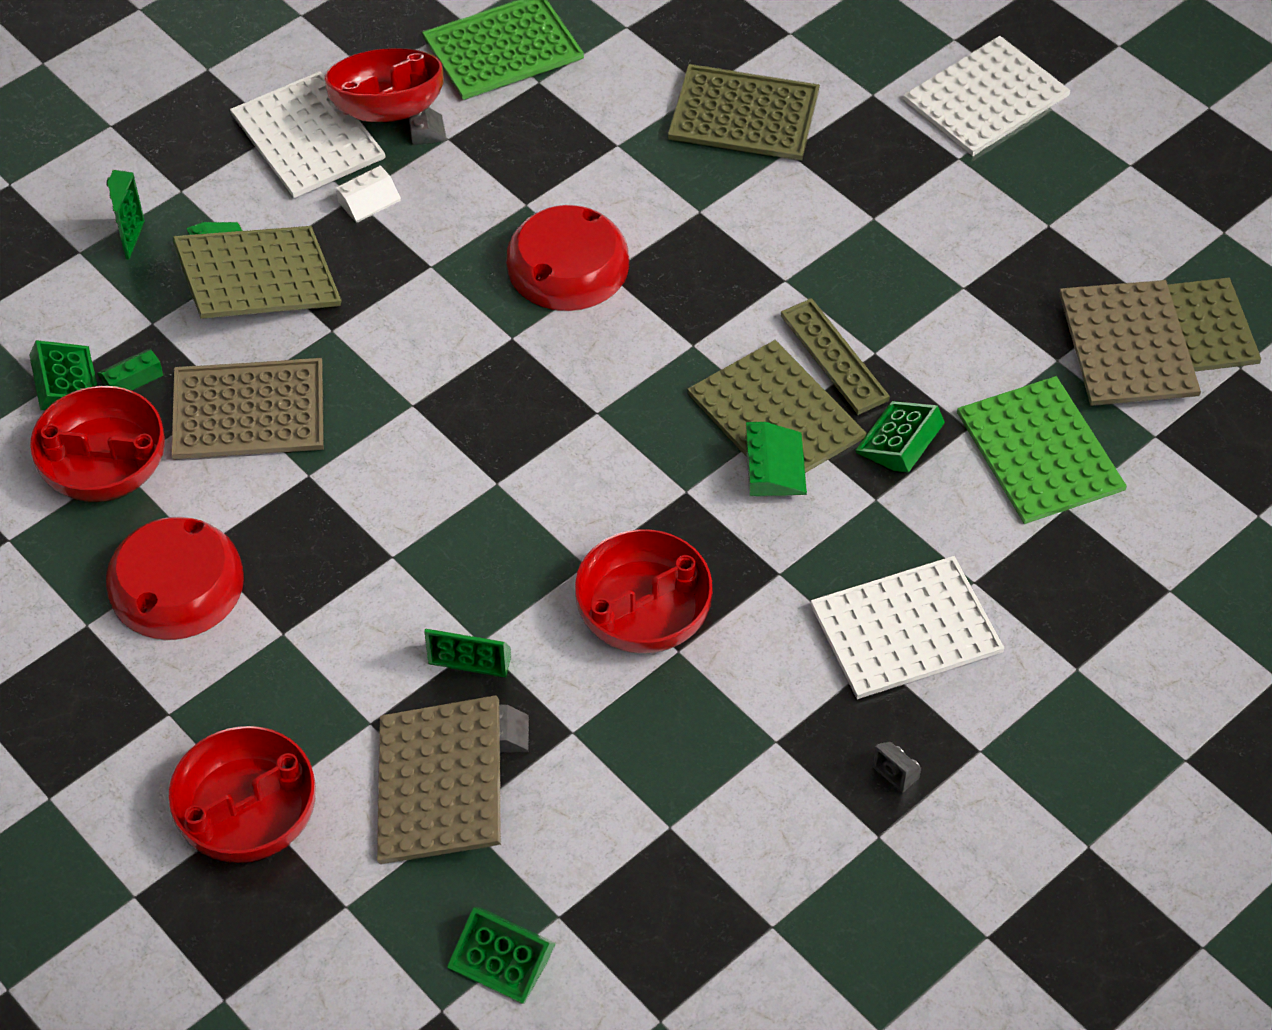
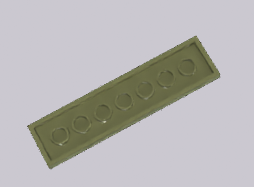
M812 298L781 311L783 320L858 415L889 401L890 396Z

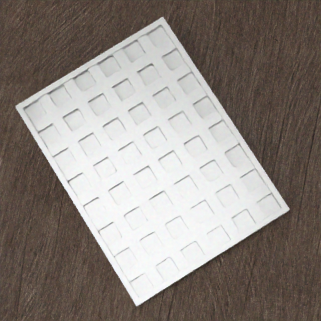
M999 36L903 95V100L969 154L974 156L1069 96L1070 90Z
M321 71L230 109L232 116L294 198L385 158L384 151L362 123L351 115L342 113L328 97L325 77Z
M955 556L811 600L810 605L857 699L1004 652V646Z

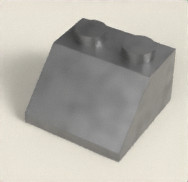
M428 107L423 112L408 117L413 145L447 141L442 114Z
M499 705L500 753L528 752L529 715L509 705Z
M891 742L880 743L876 746L872 767L903 793L919 779L920 765L916 760L910 759L899 746H895Z

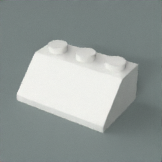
M381 165L336 187L339 204L356 223L401 201L390 175Z

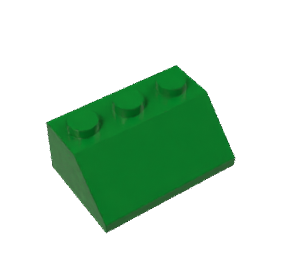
M144 350L98 372L97 375L104 386L120 387L132 391L162 377L163 372L161 363L152 350Z

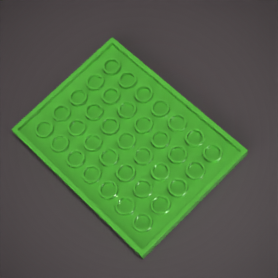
M517 0L422 32L424 40L435 57L441 61L442 68L463 100L584 59L583 51L548 0Z
M1057 376L957 408L958 416L1024 524L1125 491L1127 488L1124 480Z

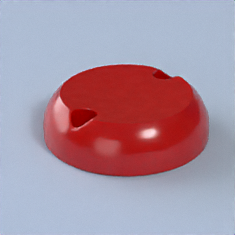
M391 48L362 52L338 61L325 74V87L332 103L342 113L349 114L358 120L369 122L395 121L417 115L434 103L443 86L441 61L429 53L413 49Z
M558 205L534 213L517 228L509 241L506 264L511 283L527 300L553 310L573 311L598 305L612 297L621 288L628 275L629 251L626 239L620 229L603 214L584 206Z
M96 386L72 392L49 406L34 426L30 448L37 471L51 488L76 500L103 502L114 500L133 492L151 477L163 456L165 435L157 410L146 398L125 388Z
M188 517L162 518L137 528L117 547L109 562L106 574L108 598L114 613L120 621L131 630L143 636L163 640L192 637L216 626L225 619L237 604L244 582L241 558L229 537L207 522Z
M631 530L608 537L590 550L581 562L577 572L575 597L581 618L591 632L612 647L631 653H656L678 646L701 627L711 605L712 578L707 563L700 553L681 538L656 530Z
M253 726L225 729L198 742L178 763L169 786L170 811L174 823L183 838L194 849L206 856L236 863L261 860L287 847L306 827L314 810L316 798L314 773L310 761L303 750L294 741L279 732Z

